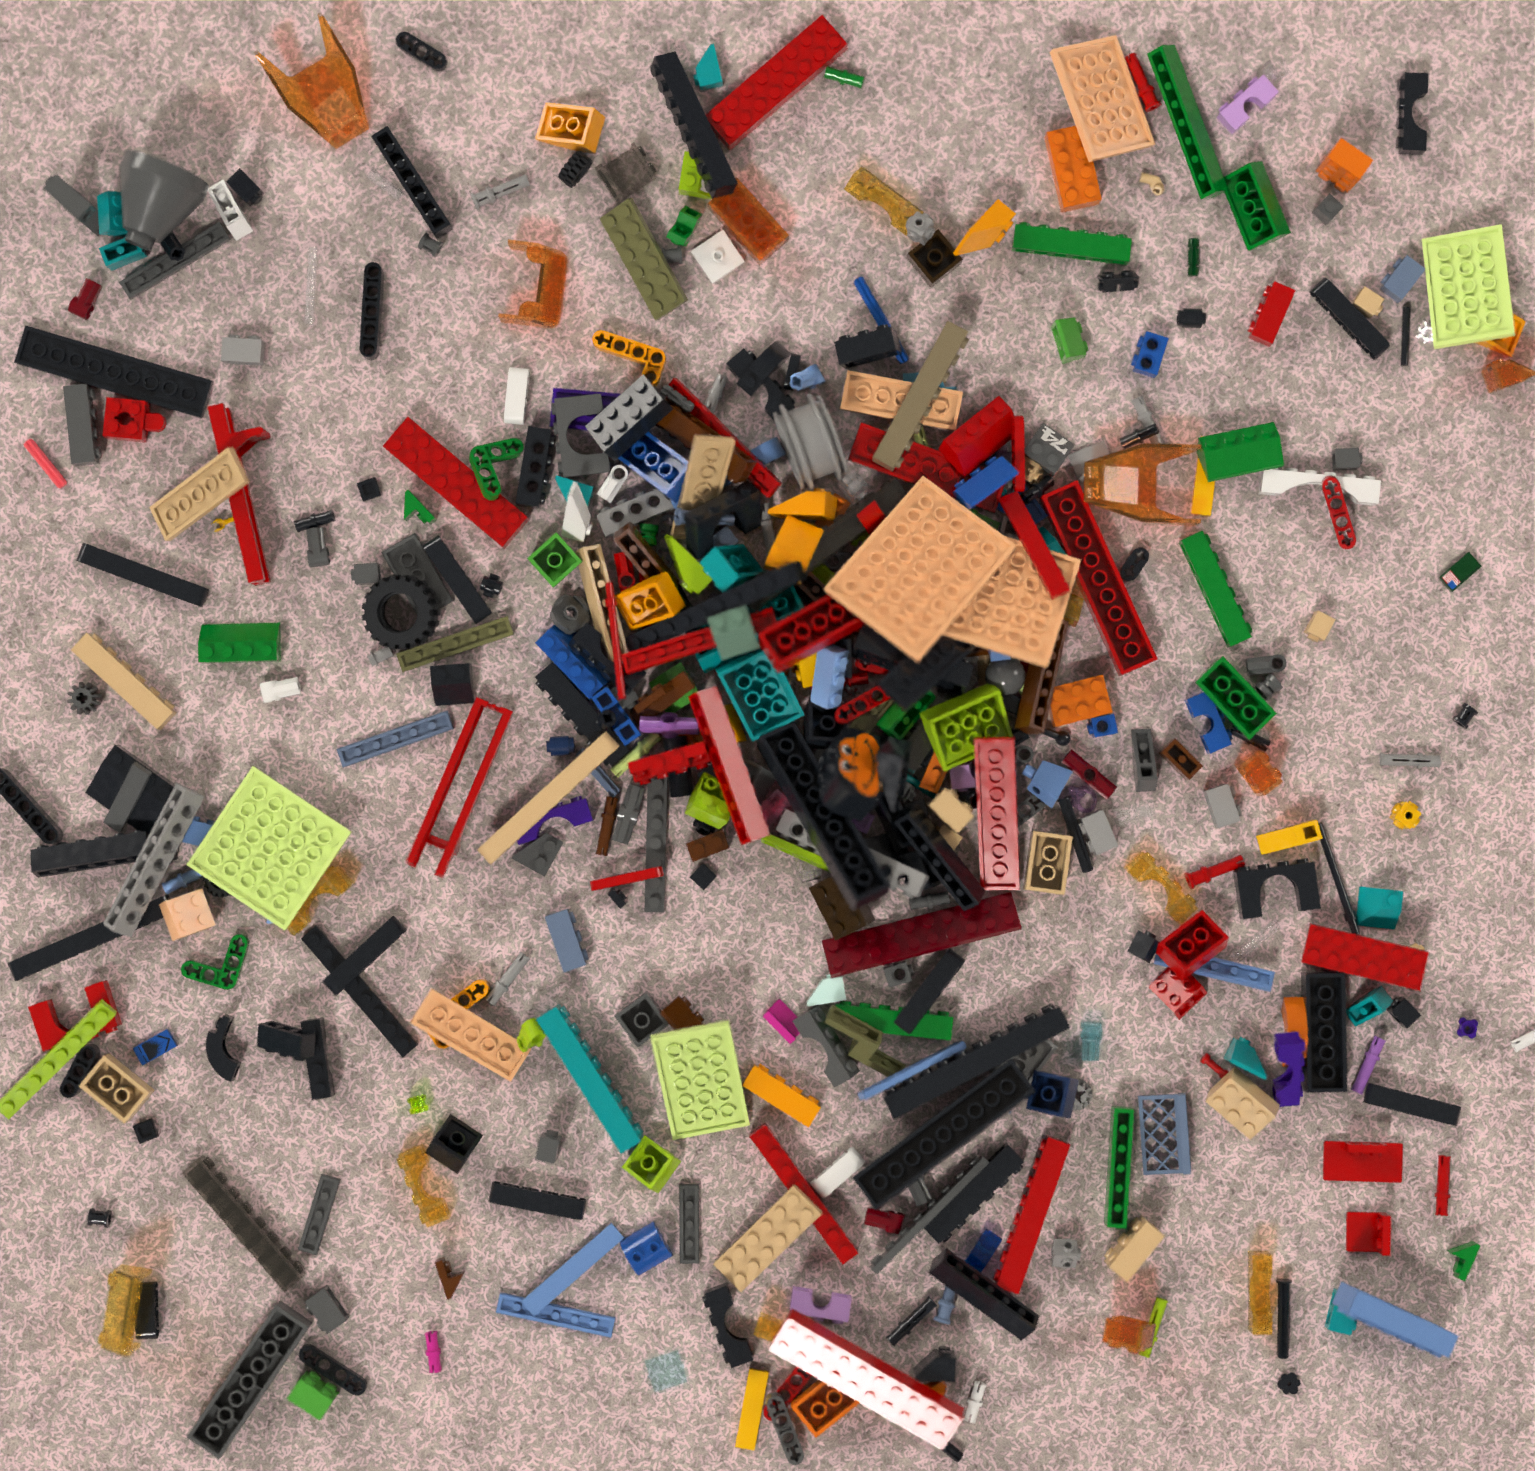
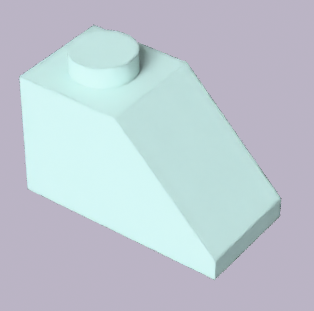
M826 974V978L820 981L807 1000V1006L846 1000L843 977L831 978L830 974Z

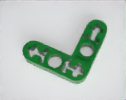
M511 438L479 445L471 449L469 461L482 495L487 500L497 499L501 492V486L492 463L518 458L524 449V444L521 440ZM513 445L515 448H518V450L515 451L514 448H512V449H510V448H511V446ZM494 448L499 449L501 455L495 456L491 450ZM485 469L489 471L490 476L483 477L480 474V470ZM490 481H491L490 487H491L492 490H495L494 493H492V491H488V489H489V483H488V482H490Z
M243 934L232 937L222 969L190 960L183 963L181 967L182 975L186 978L225 990L234 988L237 985L249 947L248 938ZM240 938L245 943L244 946H240L238 951L242 952V956L238 953H231L232 950L236 951L237 944L235 940ZM232 956L239 959L237 967L229 965V959ZM191 964L196 970H200V966L203 967L200 972V978L197 977L199 973L192 972L188 974L189 971L186 970V967ZM226 968L230 971H237L236 974H231L230 979L233 980V983L228 984V986L223 981V978H227L229 972L225 971ZM211 969L215 974L214 979L211 981L207 980L204 976L205 971Z

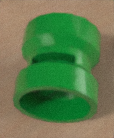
M640 523V534L650 546H656L657 539L655 536L659 526Z

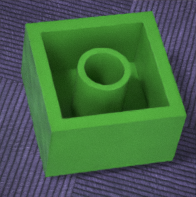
M306 1371L287 1399L320 1421L339 1392L332 1383H325L320 1380L321 1377L316 1372Z

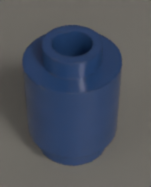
M569 735L550 737V741H546L547 753L551 752V756L575 753L574 737H569Z

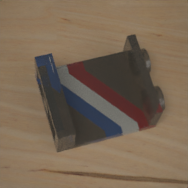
M635 143L631 144L630 150L605 166L599 164L595 167L597 175L616 204L656 180L655 173L657 171L651 162L647 163L644 158L646 156L641 146L637 147Z

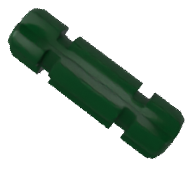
M1189 238L1188 276L1190 277L1199 275V267H1197L1199 265L1198 238Z

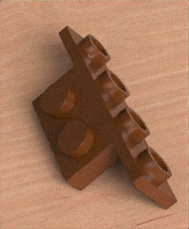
M683 671L664 685L659 683L651 689L652 694L648 695L646 693L638 699L639 704L633 707L634 709L629 714L639 726L640 716L659 715L692 690L695 684L688 674Z

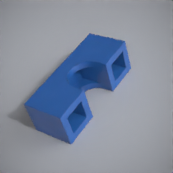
M605 687L591 697L601 712L610 710L615 713L617 720L612 728L625 746L642 736L628 714L622 709L609 687Z
M1204 692L1184 700L1192 718L1204 715L1211 722L1210 730L1200 736L1207 754L1232 745L1230 740L1233 738L1229 729L1224 727L1223 722H1225L1222 712L1217 710L1215 704Z

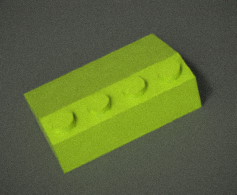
M988 683L920 713L927 736L944 772L975 758V737H1013L1000 690Z

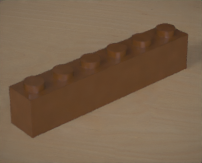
M665 397L673 410L655 426L665 429L673 439L680 440L684 443L683 446L686 449L692 450L695 435L723 437L693 414L686 413L682 410V407H678L668 397ZM734 445L727 471V479L733 483L746 482L757 461Z
M1062 619L1047 668L1032 663L1028 665L1014 727L1026 734L1031 735L1045 732L1069 623L1066 620Z

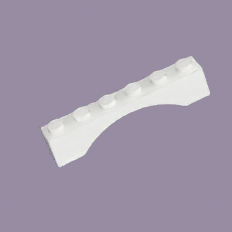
M1278 468L1260 471L1258 494L1278 496L1296 486L1306 484L1322 485V480L1332 475L1339 480L1342 493L1355 504L1371 506L1379 504L1381 480H1375L1374 476H1363L1362 479L1356 478L1354 474H1344L1343 477L1336 476L1335 472H1325L1324 475L1317 474L1315 470H1305V473L1297 472L1298 469L1286 468L1285 471L1278 470ZM1328 481L1327 486L1333 488L1336 483Z

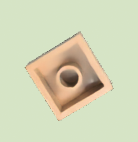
M202 888L159 904L172 941L216 925Z

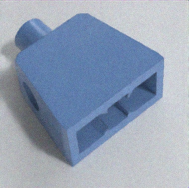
M1042 761L1038 769L1027 764L1022 774L1032 779L1027 787L1028 791L1052 808L1073 771L1048 761Z

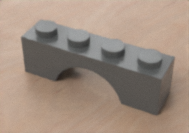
M816 1005L800 1014L793 1020V1023L803 1038L815 1039L824 1047L828 1057V1063L824 1072L835 1088L853 1078L860 1070L856 1062L848 1056V1051L836 1034L835 1029L825 1023V1013L819 1005Z

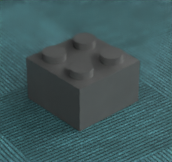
M648 991L615 1014V1018L637 1048L651 1039V1035L659 1033L670 1025L660 1014L661 1009Z

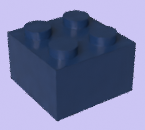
M1034 1070L1031 1086L1036 1093L1028 1098L1026 1109L1071 1119L1079 1080Z

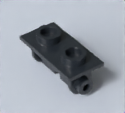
M1132 270L1121 271V274L1103 272L1102 275L1097 276L1098 280L1101 281V283H1098V291H1102V293L1116 292V284H1119L1120 291H1133L1134 288H1138L1137 280L1134 281V279H1139V277Z

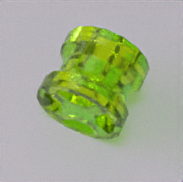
M426 1094L407 1098V1103L410 1104V1114L429 1110L425 1102Z

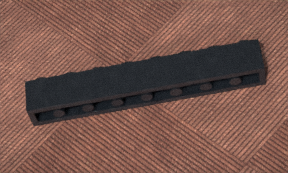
M676 51L654 56L650 66L651 74L656 78L660 93H663L666 106L672 112L674 123L680 129L681 138L687 144L689 155L695 161L697 172L703 178L706 191L710 193L712 199L732 194L738 182Z

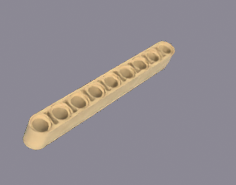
M607 731L604 732L479 847L477 851L490 865L494 863L619 747V744Z

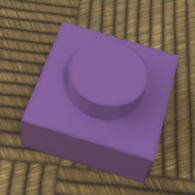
M868 814L862 822L855 819L852 820L859 831L867 834L875 816Z

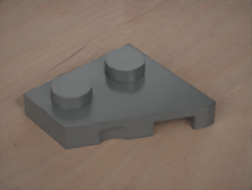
M545 833L513 855L511 859L545 877L564 842Z

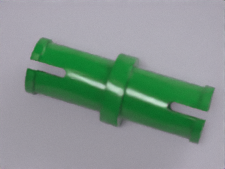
M829 66L826 67L824 74L825 79L840 82V85L848 84L860 89L864 81V76L849 73L846 69L842 71Z

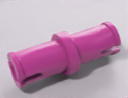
M437 1331L425 1333L427 1346L425 1354L428 1356L429 1373L442 1371L440 1363L441 1348L438 1345Z

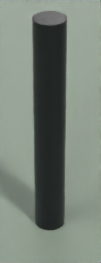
M1403 307L1400 366L1409 365L1411 307Z

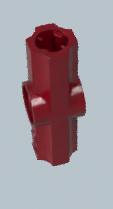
M1072 749L1061 761L1082 782L1090 786L1105 800L1117 788V786ZM1087 769L1092 770L1094 773V777L1091 780H1087L1084 777V772Z

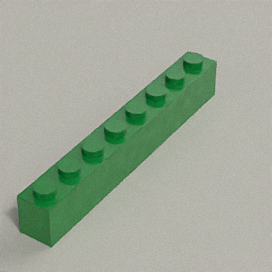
M1161 45L1149 52L1147 56L1201 200L1214 198L1228 191L1226 181L1176 46Z

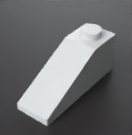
M224 179L209 187L208 193L235 240L237 241L251 233L253 230Z
M573 482L568 494L561 536L584 542L586 535L590 536L593 525L590 524L591 514L578 483Z

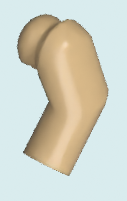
M1141 173L1139 182L1149 184L1154 195L1159 196L1164 192V185L1158 176Z

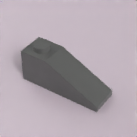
M1151 728L1132 729L1133 773L1136 792L1156 791L1158 776Z

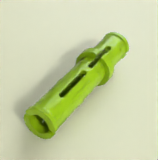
M1156 1297L1146 1331L1142 1334L1144 1338L1138 1352L1141 1356L1150 1358L1154 1342H1157L1158 1337L1156 1336L1168 1303L1165 1299Z

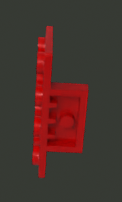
M1324 1141L1323 1180L1401 1183L1403 1144Z

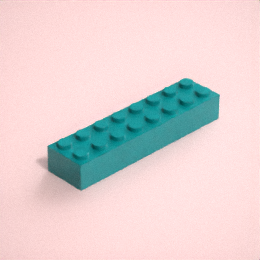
M558 1004L536 1020L615 1146L622 1154L641 1142L644 1131L638 1122L634 1123L632 1120L633 1113L630 1108L623 1106L621 1102L623 1098L617 1089L613 1090L611 1087L612 1080L607 1072L603 1074L600 1066L602 1064L597 1056L593 1057L589 1052L591 1047L586 1039L582 1040L579 1036L581 1031L575 1022L571 1023L569 1020L570 1013L565 1006L561 1007Z

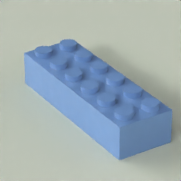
M1342 1281L1332 1304L1338 1306L1337 1311L1346 1314V1316L1359 1320L1372 1328H1377L1383 1333L1392 1335L1405 1343L1408 1342L1439 1358L1442 1355L1450 1357L1459 1337L1441 1326Z

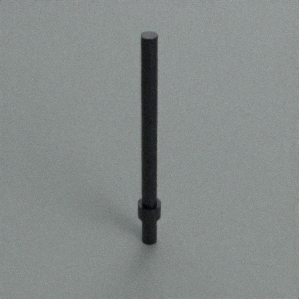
M1320 822L1318 825L1323 838L1320 839L1345 912L1343 914L1345 921H1348L1352 933L1360 934L1355 910L1352 911L1323 823Z

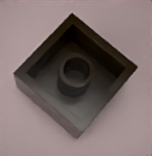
M939 229L934 232L932 238L925 245L919 244L907 254V260L930 288L960 266L963 259L960 255L955 256L953 254L955 249Z

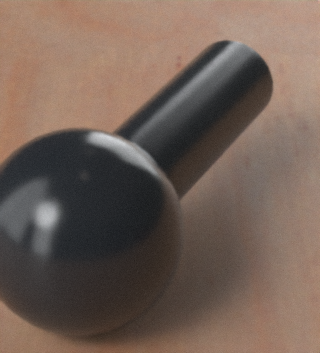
M1045 727V732L1041 733L1055 739L1056 743L1060 746L1068 745L1071 740L1070 734L1067 731L1057 732Z

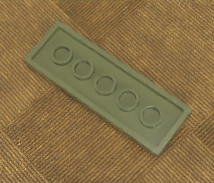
M628 198L600 218L655 321L660 320L688 301L633 198Z

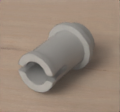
M384 647L374 653L370 652V655L367 657L372 666H379L378 663L394 656L389 647Z

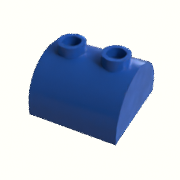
M654 1221L620 1241L624 1255L638 1276L673 1256Z

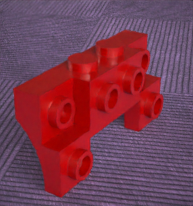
M703 741L627 762L630 774L633 775L634 782H640V785L652 783L651 779L657 777V780L669 777L668 773L676 771V774L687 772L689 767H697V770L709 767L708 763H711V759Z

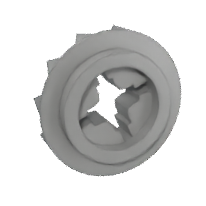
M1078 1079L1077 1091L1083 1093L1080 1095L1081 1102L1075 1098L1073 1106L1075 1111L1082 1110L1088 1106L1092 1098L1091 1087L1081 1079Z

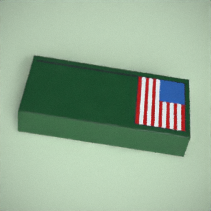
M1467 552L1438 578L1450 592H1453L1482 566L1470 552Z

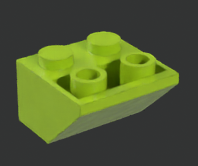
M704 772L690 795L684 814L720 829L729 822L730 813L718 779Z

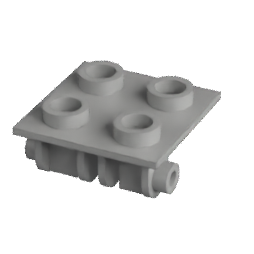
M1104 441L1068 455L1082 491L1119 477L1116 471L1118 470L1117 465L1113 463Z

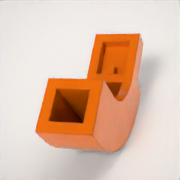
M1283 997L1281 1013L1284 1022V1033L1299 1032L1300 1038L1305 1041V1051H1302V1054L1306 1058L1308 1028L1303 997ZM1282 1063L1283 1067H1288L1287 1064Z

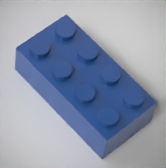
M647 432L618 459L674 503H677L688 461Z

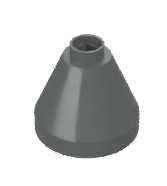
M125 150L119 166L123 228L128 231L125 241L151 251L154 242L161 243L204 201L209 189L208 183L195 174L163 159L139 151Z

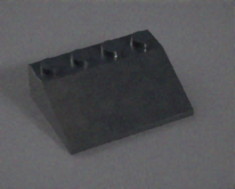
M114 745L103 760L85 793L110 810L132 765L138 762L151 771L152 775L127 823L136 830H143L150 834L175 784L121 745Z

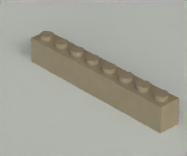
M950 321L946 322L872 459L873 462L892 472L895 467L900 468L904 460L901 457L905 450L909 451L914 442L911 440L913 434H918L923 425L920 421L923 416L927 417L932 409L929 405L933 399L937 400L941 389H939L941 383H946L951 374L948 372L951 365L955 366L960 356L957 354L960 348L965 349L969 338H967L969 331Z

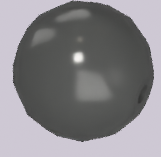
M1011 657L1009 660L990 662L985 671L986 683L996 686L1000 690L1001 696L1017 693L1023 687L1026 680V672L1023 664L1018 659Z

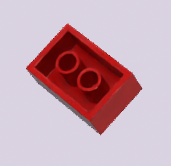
M1201 910L1160 941L1156 954L1183 981L1224 950L1229 936Z

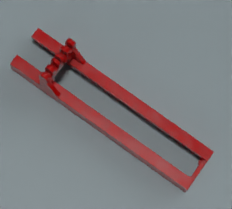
M223 403L207 406L218 455L228 447H233L244 468L242 456L256 443L270 439V433L262 427L236 432L229 407L225 408ZM247 484L230 496L229 502L248 583L258 586L271 583Z
M476 697L407 857V865L416 868L426 843L430 846L434 845L435 848L444 849L434 876L444 879L453 855H458L464 829L509 726L513 711L501 706L497 707L495 704H489L488 701ZM484 707L502 714L449 841L433 836L431 831Z

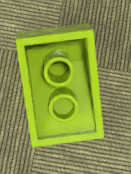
M666 534L664 538L677 576L682 581L680 585L690 594L694 592L699 595L713 579L704 572L703 566L672 536Z

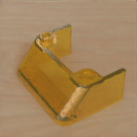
M121 1264L114 1269L113 1273H109L107 1284L110 1287L103 1331L99 1333L98 1344H101L102 1349L119 1356L129 1357L140 1348L141 1343L133 1342L142 1282L143 1279L152 1273L153 1269Z

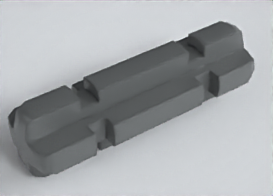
M669 385L662 387L660 392L664 397H668L675 405L682 407V410L686 413L693 411L694 403L690 400L687 401V398L676 390L674 391Z

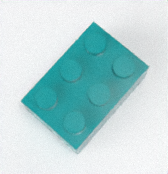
M744 544L714 547L700 561L704 572L714 580L717 589L723 593L766 574Z

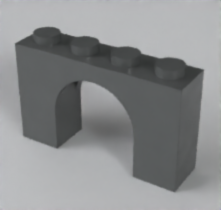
M58 174L50 176L46 180L43 189L99 237L98 210Z
M601 394L555 398L554 403H551L552 415H556L557 420L556 423H553L554 435L558 434L559 442H555L556 453L561 454V462H558L559 474L563 473V477L610 472L609 458L606 453L579 454L570 447L567 440V430L574 419L581 416L599 414L603 411Z

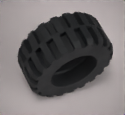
M391 575L380 579L377 584H373L370 587L371 591L367 592L364 597L366 602L362 603V609H364L362 621H366L367 625L364 626L366 631H370L372 634L370 637L374 641L377 640L380 645L390 649H410L424 644L428 641L427 638L435 633L434 628L438 627L439 624L437 620L438 615L441 614V609L438 610L437 604H440L439 600L433 595L435 594L434 590L429 588L425 581L419 580L414 576ZM396 594L409 595L417 605V620L411 628L404 631L393 629L385 617L386 604Z

